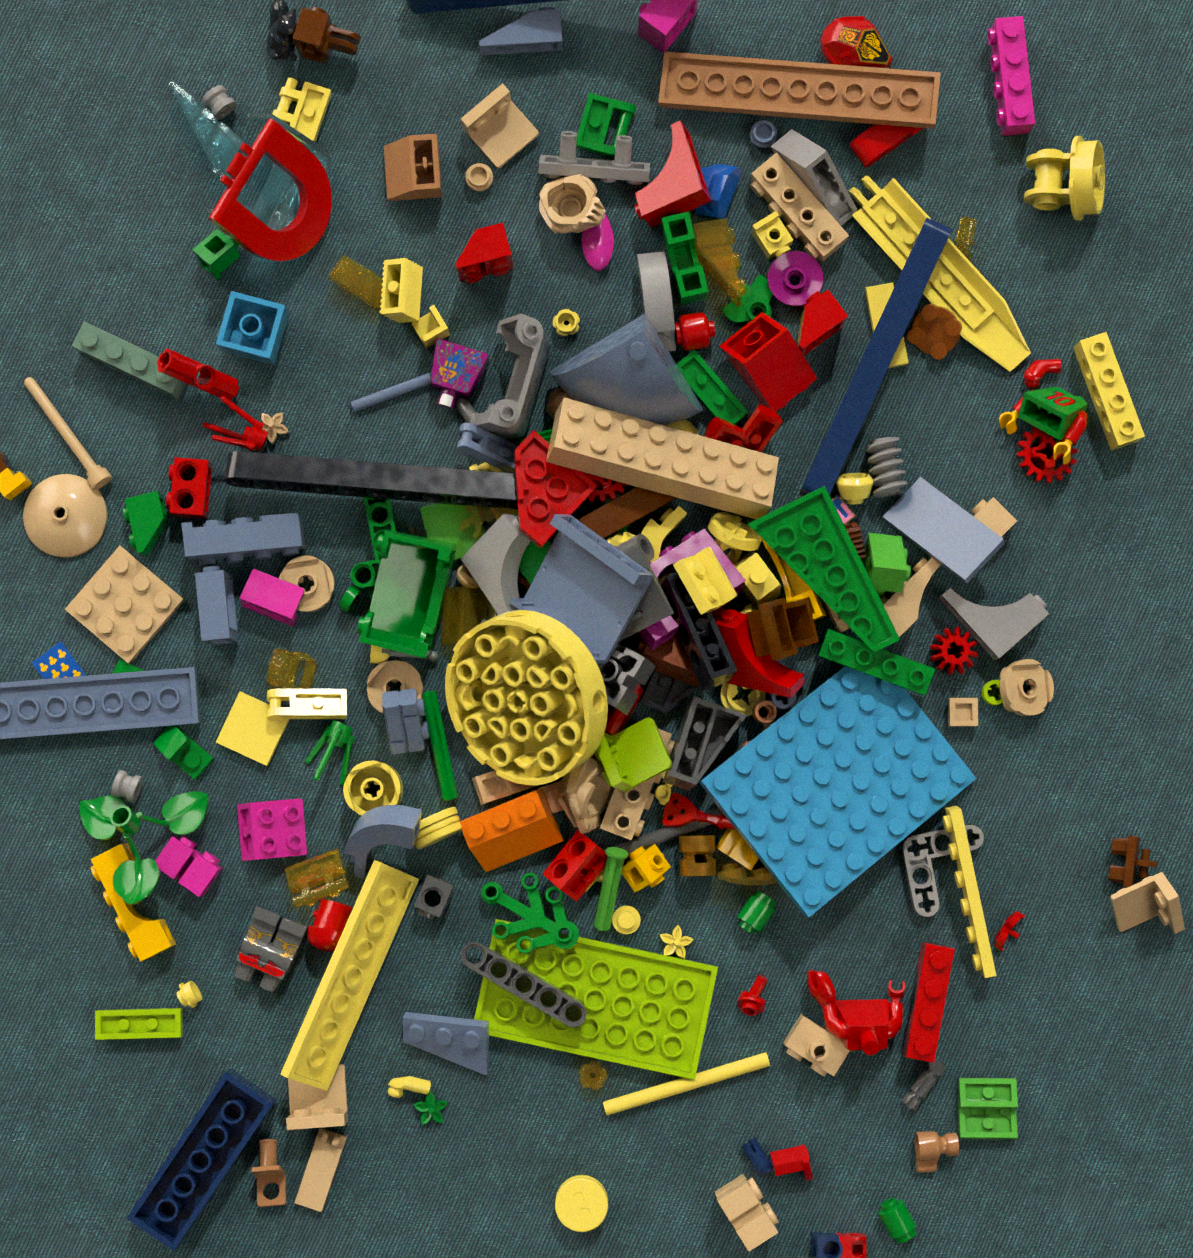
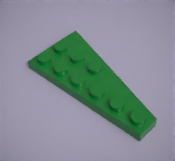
M825 486L748 523L873 652L901 640Z

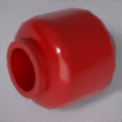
M703 312L681 315L678 323H674L676 345H681L685 351L707 348L710 345V338L715 337L714 322L708 321L707 316Z

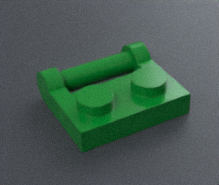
M589 93L577 134L576 148L604 155L614 160L616 137L627 135L631 117L635 116L637 107L627 102ZM613 111L621 113L613 144L610 146L604 143Z

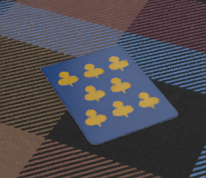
M61 641L32 662L43 679L86 676Z

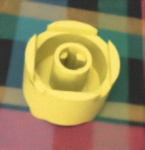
M365 761L356 765L350 771L345 780L343 792L348 806L362 816L365 812L379 806L399 805L403 796V783L398 772L390 765L379 761ZM371 782L375 785H380V790L377 791L376 797L373 794L367 793V789L371 788Z

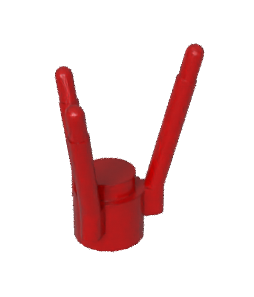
M222 396L220 399L223 403L253 426H246L243 434L206 422L203 423V427L233 437L212 435L211 438L214 441L244 447L251 451L254 449L260 452L268 434V431L262 429L264 423L255 420L236 404Z

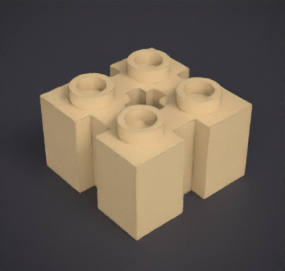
M742 1174L715 1191L718 1203L748 1251H751L778 1233L775 1226L779 1223L776 1218L777 1216L768 1202L764 1205L761 1203L760 1199L763 1198V1195L753 1178L747 1180L745 1175Z

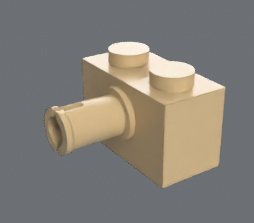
M800 1014L783 1042L788 1047L787 1054L798 1061H801L804 1057L812 1062L810 1068L824 1077L827 1073L835 1076L850 1051L845 1048L841 1040L802 1014Z

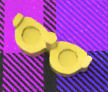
M666 771L663 772L662 779H664ZM665 783L656 788L655 797L659 804L665 805L669 801L671 795L670 787L672 785Z

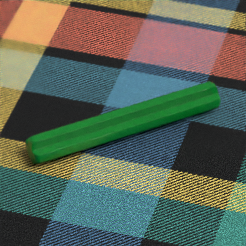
M427 691L422 693V698L424 700L425 715L443 800L450 801L456 799L458 795L436 691Z

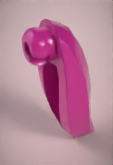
M606 214L600 225L582 231L581 240L584 256L588 264L595 271H602L608 265L614 248L613 231Z

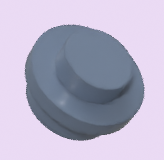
M760 120L752 125L750 140L755 146L768 148L776 141L777 129L773 123L767 120Z

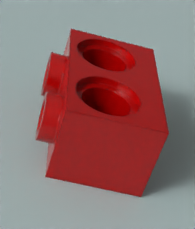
M174 457V465L169 467V481H172V490L167 493L166 508L170 509V514L175 517L208 519L213 467L209 460ZM188 468H195L196 476L194 479L185 481L183 477L184 472ZM187 495L193 496L194 502L192 506L183 509L181 507L182 499Z
M577 830L544 871L543 875L577 902L606 866L608 855L602 848Z

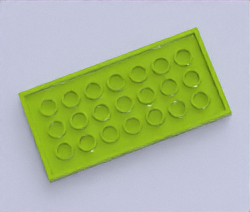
M496 919V920H495V924H496L497 922H504V923H506V924L512 923V922L505 921V920H500V919ZM503 926L499 927L496 934L498 936L504 935L506 928ZM535 928L510 935L506 940H498L492 934L490 948L584 1003L587 1014L585 1021L577 1027L567 1026L483 976L474 1020L489 1021L490 1036L695 1080L718 966L579 937L578 942L570 949H560L552 944L534 949L530 954H522L516 946L517 940L521 936H529L532 939L549 932L542 928ZM560 933L559 937L566 939L569 937V934ZM528 940L521 943V949L527 950L530 947V941ZM500 961L492 964L491 970L495 976L503 977L507 974L506 964ZM521 976L516 980V986L520 991H528L532 988V981L527 976ZM545 991L541 994V1001L546 1006H552L557 1002V996L553 991ZM571 1005L566 1009L565 1014L570 1020H578L582 1015V1011L578 1006Z

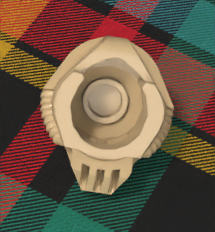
M581 174L561 177L553 182L546 183L539 193L540 213L555 234L579 233L600 225L606 212L601 201L596 197L597 188L594 183Z
M590 757L581 766L564 775L558 786V801L573 826L578 827L581 834L590 833L601 825L600 814L603 813L608 805L614 789L605 781L603 776L604 766L602 761H599L596 757Z

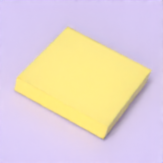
M240 691L216 743L268 766L290 719L280 721L268 720L267 709L270 708V705Z

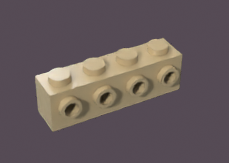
M777 152L751 173L750 187L759 198L762 196L769 203L768 208L771 213L776 211L779 217L787 224L786 229L795 239L799 237L805 244L804 250L807 254L811 255L814 259L817 258L822 263L847 242L849 237L847 232Z
M658 729L670 756L675 743L670 740L672 734ZM663 773L626 792L615 788L600 829L632 840L633 835L639 837L645 822L640 820L643 809H650L654 794L650 793L654 782L659 784Z

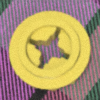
M723 684L720 695L723 706L750 716L752 715L754 705L757 702L765 701L766 692L752 690L747 696L750 705H747L743 699L733 701L732 699L738 694L737 685Z

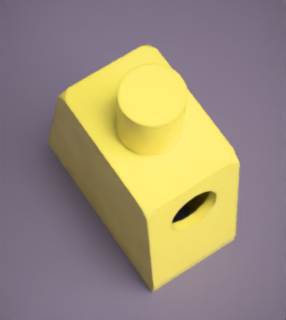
M748 553L733 564L746 580L742 587L743 593L757 609H759V604L775 600L781 595L780 583L757 553Z

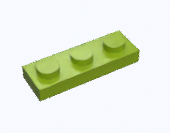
M183 1008L95 1011V1040L183 1037Z

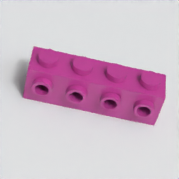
M1023 16L996 18L992 27L988 29L989 46L992 45L991 71L995 72L996 80L993 90L995 99H998L999 107L996 113L997 124L1001 126L1002 136L1029 134L1035 125L1024 19Z

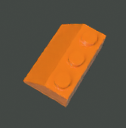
M543 788L459 821L470 851L485 872L564 841Z

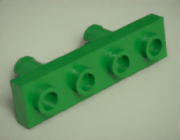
M830 629L826 632L818 654L819 657L923 696L927 693L935 671L932 667L883 649L873 652L864 642Z

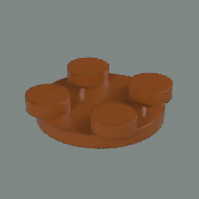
M927 304L914 319L912 329L909 330L907 338L911 344L917 345L920 350L932 355L933 358L943 359L958 343L962 331V323L949 309L934 304Z

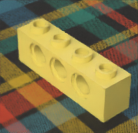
M1107 332L1080 340L1073 349L1110 450L1112 451L1138 442L1145 435Z

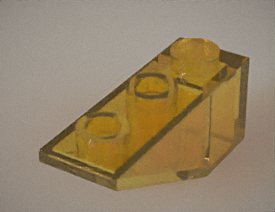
M726 218L693 224L699 262L737 306H740L742 295H746L744 279L738 278L737 270L741 269L738 252L733 253L732 244L735 243L733 227H728Z

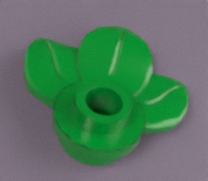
M759 275L751 286L739 281H730L728 294L732 303L727 304L722 309L729 320L735 323H749L755 318L752 314L754 309H760L771 317L772 310L769 302L772 298V293L768 286V280L763 275Z

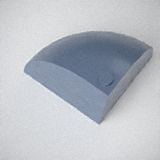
M643 314L550 370V375L572 400L657 424L675 423L703 411L702 405L646 314Z

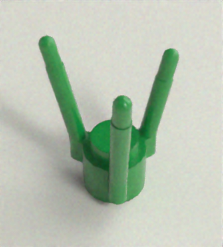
M335 720L332 721L330 727L326 726L323 735L305 760L306 764H310L327 740L329 745L313 777L315 781L319 780L334 747L342 748L346 744L340 777V785L344 786L351 748L355 737L351 736L352 727Z

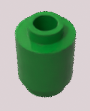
M757 891L754 896H750L736 917L740 920L738 926L751 935L754 931L761 933L775 911L773 908L776 902L764 893Z
M893 1197L881 1203L878 1215L891 1239H895L898 1244L912 1239L917 1234L915 1229L916 1223L902 1199L896 1200Z

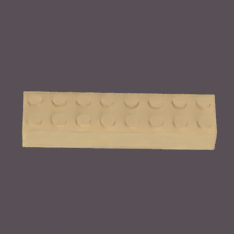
M563 398L555 413L546 462L758 519L764 516L772 507L779 457Z

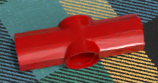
M166 348L159 355L157 361L159 372L218 398L224 396L231 400L237 395L239 390L238 379Z

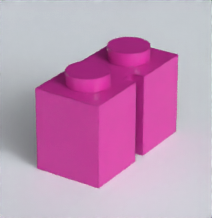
M184 835L181 838L172 836L155 860L159 870L172 879H179V884L198 897L204 896L223 869L218 865L220 860L208 851H205L204 854L194 848L197 844Z

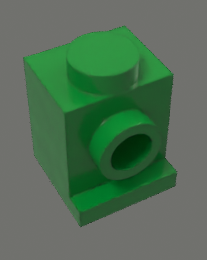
M218 229L192 249L200 266L216 280L221 278L220 273L240 257L237 250L239 244L228 235L225 236Z

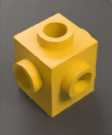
M656 844L647 849L640 846L628 855L631 860L623 866L622 875L633 891L637 892L648 885L653 888L665 879L662 874L671 866Z

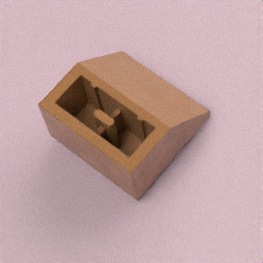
M437 134L411 135L384 146L388 201L443 197Z

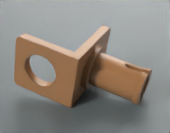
M276 1139L259 1141L260 1166L251 1168V1172L257 1178V1205L259 1207L286 1204V1171L280 1165H277ZM275 1183L279 1186V1195L272 1200L265 1198L263 1193L265 1186Z

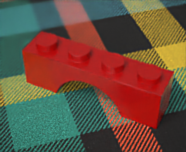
M921 942L917 964L915 1000L910 1020L906 1026L901 1053L907 1058L932 1063L935 1061L954 948Z

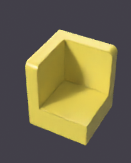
M435 305L429 307L430 313L419 318V321L412 322L413 328L426 349L434 345L437 338L442 340L450 335L448 327Z

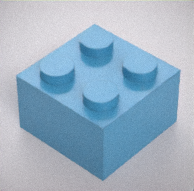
M231 291L216 345L223 352L275 365L290 312L283 304Z

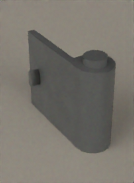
M638 534L616 546L617 549L654 575L619 641L674 614L649 564V561L654 558V549L648 538L643 534Z

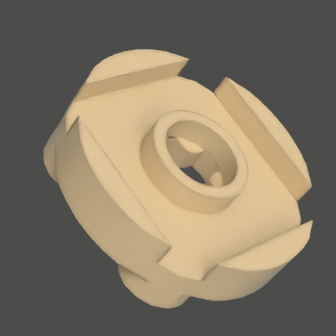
M299 556L287 563V566L280 573L279 579L297 586L304 581L303 577L308 576L310 581H314V586H311L310 591L306 592L304 589V595L297 608L301 612H314L320 610L332 600V595L335 591V578L332 570L323 561L313 556Z
M1033 659L1018 660L1001 670L1000 694L1003 706L1007 711L1014 712L1020 716L1037 715L1045 710L1043 708L1047 702H1051L1054 694L1053 679L1048 670H1044L1038 665L1041 664ZM1024 681L1027 685L1031 686V690L1027 691V694L1023 691Z
M392 660L382 662L372 670L368 677L367 692L369 701L381 713H383L382 694L390 691L388 684L391 681L393 683L400 681L402 683L401 690L414 688L418 699L422 698L424 686L421 676L411 664L405 661Z

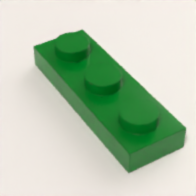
M695 349L676 364L695 396L714 418L719 417L736 425L748 414L745 407Z

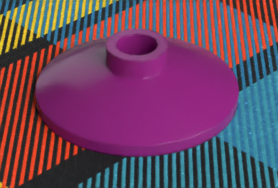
M800 251L782 254L774 260L768 272V286L771 293L778 301L789 306L807 304L806 299L815 292H820L823 285V272L819 263L811 255ZM791 277H797L800 283L798 285H792L789 279Z

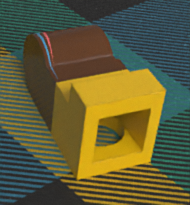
M0 451V492L11 501L33 483L24 473L19 471L15 474L8 465L7 456Z

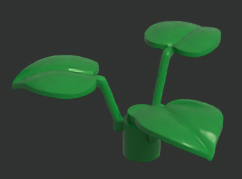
M187 792L172 797L162 807V815L166 820L145 816L141 812L135 814L120 797L115 798L111 795L79 802L81 820L90 836L97 840H109L118 830L127 840L135 856V861L128 860L123 862L113 875L114 889L128 905H134L146 899L154 891L160 877L156 861L151 858L141 860V856L131 838V835L139 831L140 821L143 820L160 826L169 825L170 830L174 834L189 835L198 830L205 819L209 802L207 793Z

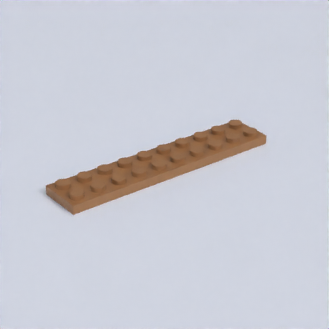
M664 52L658 105L662 108L935 129L941 72Z

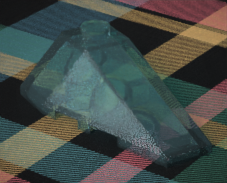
M172 80L169 85L214 167L211 171L218 179H221L223 175H227L231 179L226 170L237 152L245 156L239 149L244 142L224 123H219L206 108L202 111L199 103Z

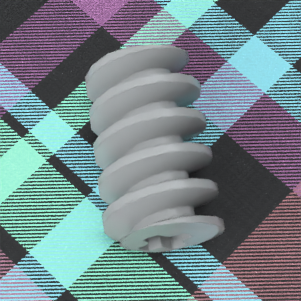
M884 437L868 442L872 444L866 447L865 450L867 453L874 455L869 457L867 462L871 465H876L869 470V474L878 476L873 479V486L880 487L873 491L874 497H889L905 493L900 491V488L907 485V481L899 480L898 477L906 472L896 467L903 463L904 460L895 458V455L901 452L902 448L893 447L894 443L900 441V437Z

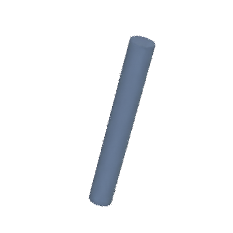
M427 373L351 401L353 410L357 412L431 384L430 375Z

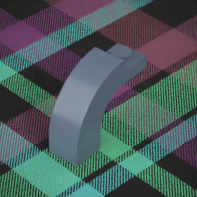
M385 805L365 812L357 820L344 851V854L352 855L351 863L355 864L354 876L365 879L373 861L374 847L378 845L389 844L412 849L420 831L422 810L403 805Z

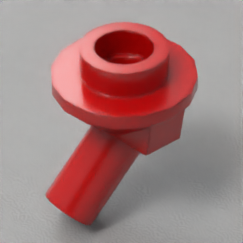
M758 975L749 992L743 991L740 994L737 1006L744 1014L755 1016L765 1010V1000L759 996L768 982L766 977Z

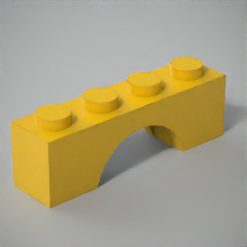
M762 538L764 546L770 553L781 577L786 601L808 597L814 621L827 616L820 596Z
M124 843L92 858L93 866H91V871L98 882L101 881L106 890L103 892L107 904L110 907L114 906L118 917L115 919L119 929L123 933L126 932L131 941L128 943L131 954L134 958L138 957L141 962L177 944L164 919L154 920L140 915L132 905H128L116 893L113 886L115 870L125 861H135L128 844Z

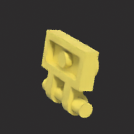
M288 78L285 87L281 88L279 93L281 99L277 110L273 111L271 119L282 127L283 124H289L288 132L293 137L315 144L332 91L308 82L304 83L302 91L296 90L298 81ZM291 101L298 102L294 114L288 113Z

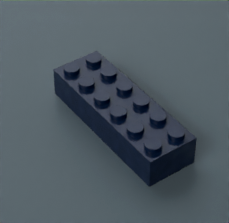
M230 1068L225 1071L126 1219L175 1251L181 1245L273 1108L277 1099Z

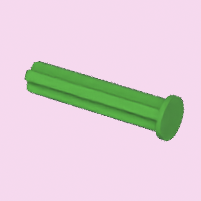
M608 847L606 849L608 857L594 927L599 931H608L611 928L624 859L628 857V852L618 847Z

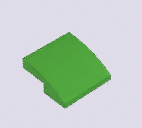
M435 503L420 507L427 537L457 545L454 560L462 558L485 534L479 510L476 506Z
M1016 1078L958 1079L959 1139L1016 1140L1018 1138Z

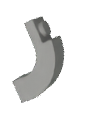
M665 251L637 254L644 314L650 320L667 350L676 351L673 303Z

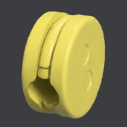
M456 807L447 808L421 820L420 831L414 843L417 849L430 846L462 830L459 822L460 818L458 815H455L458 814Z
M576 1175L563 1182L557 1191L555 1199V1210L560 1222L568 1229L576 1232H587L598 1227L605 1219L608 1211V1196L603 1185L597 1179L587 1175Z

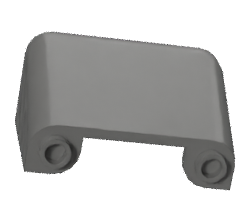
M524 314L500 320L496 334L502 336L507 346L504 352L517 356L505 399L499 400L495 404H489L488 409L483 413H472L470 420L471 424L506 440L519 439L527 430L550 350L549 340L540 322Z

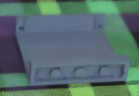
M555 514L550 524L559 531L525 597L511 598L510 603L518 608V610L542 613L561 622L579 637L597 664H606L654 575L572 515Z

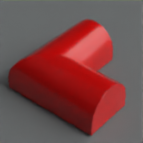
M758 405L743 428L722 418L715 417L707 426L704 437L762 452L783 422L775 411L767 406Z

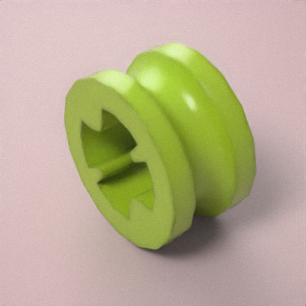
M991 680L985 683L981 690L983 700L989 705L1003 703L1001 694L998 695L1000 697L999 700H995L993 696H988V691L992 690L990 688L991 685H994L996 689L1000 688V680Z

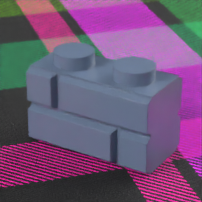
M414 688L401 690L400 692H384L382 694V708L391 753L400 754L407 751H423L425 749V739L429 738L428 723L421 720V716L425 715L423 698L418 699Z

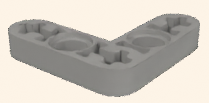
M965 825L966 834L969 829L972 834H977V839L973 840V845L970 846L969 844L970 851L978 849L984 841L982 830L975 825ZM945 829L906 837L901 845L912 906L917 914L924 917L934 915L939 909V898L931 858L950 855L949 848L945 851H940L935 846V839L941 834L946 835L950 840V844L952 843L950 832L946 833ZM929 836V847L932 854H928L927 848L918 850L917 856H914L913 852H908L907 847L912 845V840H915L916 844L927 843L925 837ZM917 868H924L928 873V879L923 884H917L912 878V874ZM930 886L931 892L925 891L926 898L933 901V905L929 906L928 912H925L924 908L918 906V903L923 901L922 893L916 894L915 888L924 889Z

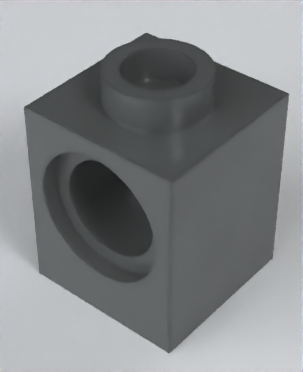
M428 874L414 904V907L419 908L418 914L431 920L435 916L440 918L455 885ZM430 890H435L441 895V902L438 906H430L427 903L426 894Z

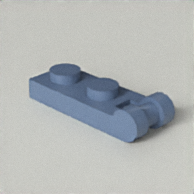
M463 423L460 425L459 436L461 440L457 443V452L459 454L471 455L507 473H515L514 451L518 445L474 424Z

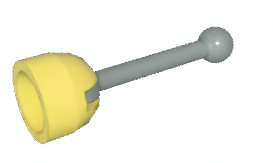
M371 645L370 663L379 664L385 662L390 656L422 658ZM431 651L423 659L435 662L438 659V654L435 651Z

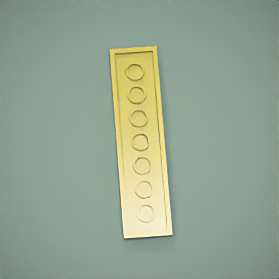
M374 860L281 1071L282 1076L326 1091L328 1090L417 886L418 878Z

